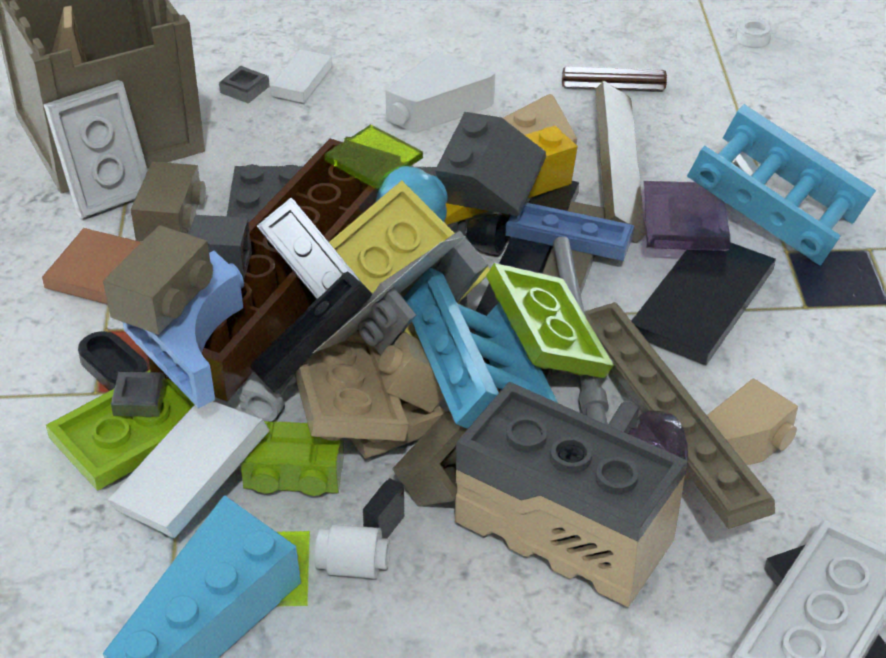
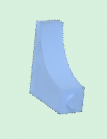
M215 251L209 253L210 262L213 266V277L205 289L198 292L185 306L182 314L178 318L173 319L159 335L123 322L124 331L198 408L215 400L210 364L202 355L204 346L210 335L223 321L243 309L241 288L244 287L243 277L233 263L228 264Z

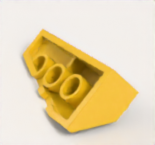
M556 125L526 134V137L546 152V159L528 198L570 185L572 183L578 146ZM446 203L447 215L444 223L449 225L488 211Z

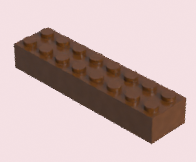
M330 138L249 222L252 254L244 279V287L241 288L243 309L231 315L214 330L202 351L203 357L210 364L215 398L228 402L254 372L250 367L251 363L288 326L299 318L316 299L258 229L257 225L292 197L326 240L330 242L376 202L381 182L387 174L401 167L400 159ZM148 356L150 371L164 373ZM164 373L165 379L171 380V379Z

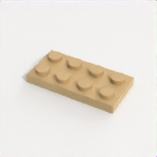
M359 331L354 332L344 342L315 352L294 373L311 436L321 437L326 440L354 438L367 439L375 443H384L388 440L405 441L409 424L399 397H395L385 391L377 367L381 355L374 346L364 341Z

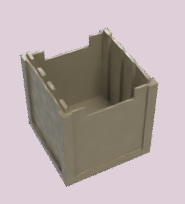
M0 0V45L15 114L61 194L70 190L43 104L116 80H120L124 84L147 168L150 167L152 161L168 163L205 152L190 22L184 14L180 15L169 0ZM67 6H72L87 62L73 65L70 48L51 53L63 8Z

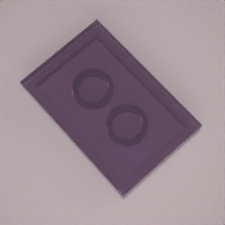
M643 181L646 248L727 251L730 249L731 237L724 201L696 182Z

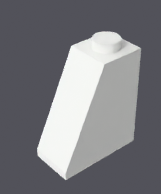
M434 51L385 91L386 121L418 133L460 118L464 112L474 113L489 108L494 104L495 73Z

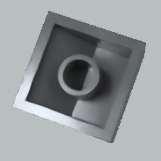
M464 112L435 172L437 178L443 183L447 191V204L519 216L546 159V152L502 117Z

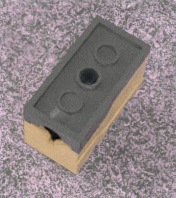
M508 382L457 441L455 522L482 536L495 533L505 538L509 549L525 557L538 554L548 559L553 571L569 579L580 575L592 581L598 593L629 608L674 541L687 460L512 382Z

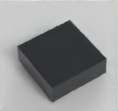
M391 478L383 483L363 508V527L381 528L382 538L385 539L391 535L405 516L404 484Z

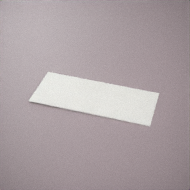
M466 236L437 244L314 352L344 342L358 330L359 323L367 318L372 311L371 307L381 300L387 291L394 287L400 294Z

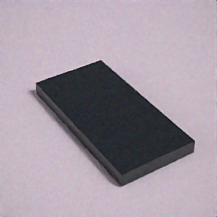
M701 231L631 321L649 343L707 365L774 270L776 258Z

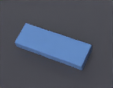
M526 202L520 215H510L506 224V236L554 246L553 242L556 238L567 237L570 241L571 250L621 261L625 259L634 233V225Z

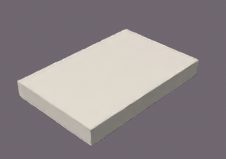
M116 80L43 104L77 216L83 219L135 200L148 170L123 82Z
M215 401L201 408L194 405L111 495L108 501L117 511L175 538L270 430L263 419Z

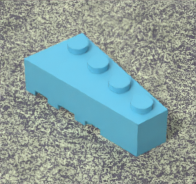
M224 495L103 652L104 658H219L301 584L296 546Z

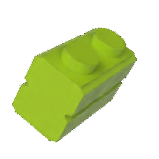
M264 421L270 431L240 464L244 489H254L265 494L273 493L276 490L299 491L310 496H318L323 493H339L344 459L343 438L339 440H326L321 437L311 436L308 423Z

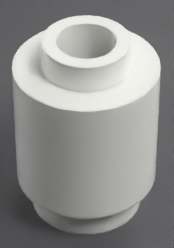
M332 524L330 529L320 528L318 530L314 555L315 567L317 569H326L328 575L376 579L379 569L388 568L390 539L382 538L381 528Z

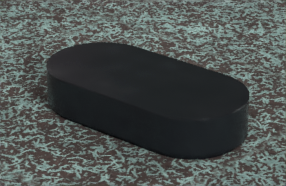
M106 331L94 332L84 337L78 345L81 365L109 391L115 388L118 372L148 371L145 359L114 333Z

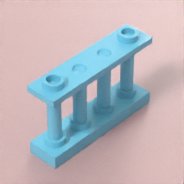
M745 104L738 109L723 136V139L729 143L718 154L704 146L687 175L688 178L819 266L822 265L841 237V235L832 230L841 217L853 224L876 192L874 188ZM741 152H744L761 164L751 176L732 164ZM774 173L794 185L785 198L765 186ZM808 195L828 208L819 220L799 208V205Z
M433 268L426 270L403 297L416 314L412 320L413 326L456 425L468 429L499 394L497 388L502 390L508 382H512L558 403L541 368L533 365L528 359L527 353L516 332L512 329L511 323L500 303L487 316L458 304L443 273ZM469 328L475 330L476 334L471 333ZM483 358L488 359L491 365L486 364Z

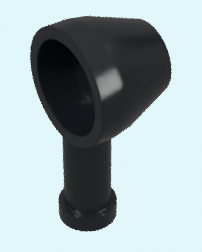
M490 214L470 220L466 230L467 240L474 248L485 253L501 255L507 243L506 224L510 214Z

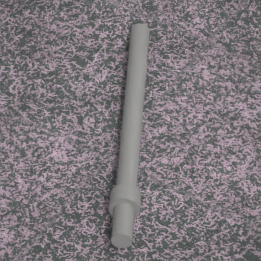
M558 237L554 240L553 245L559 276L564 279L584 313L570 241L567 237ZM580 376L582 391L579 394L582 413L608 425L606 412L609 409L606 391L600 387L598 377Z

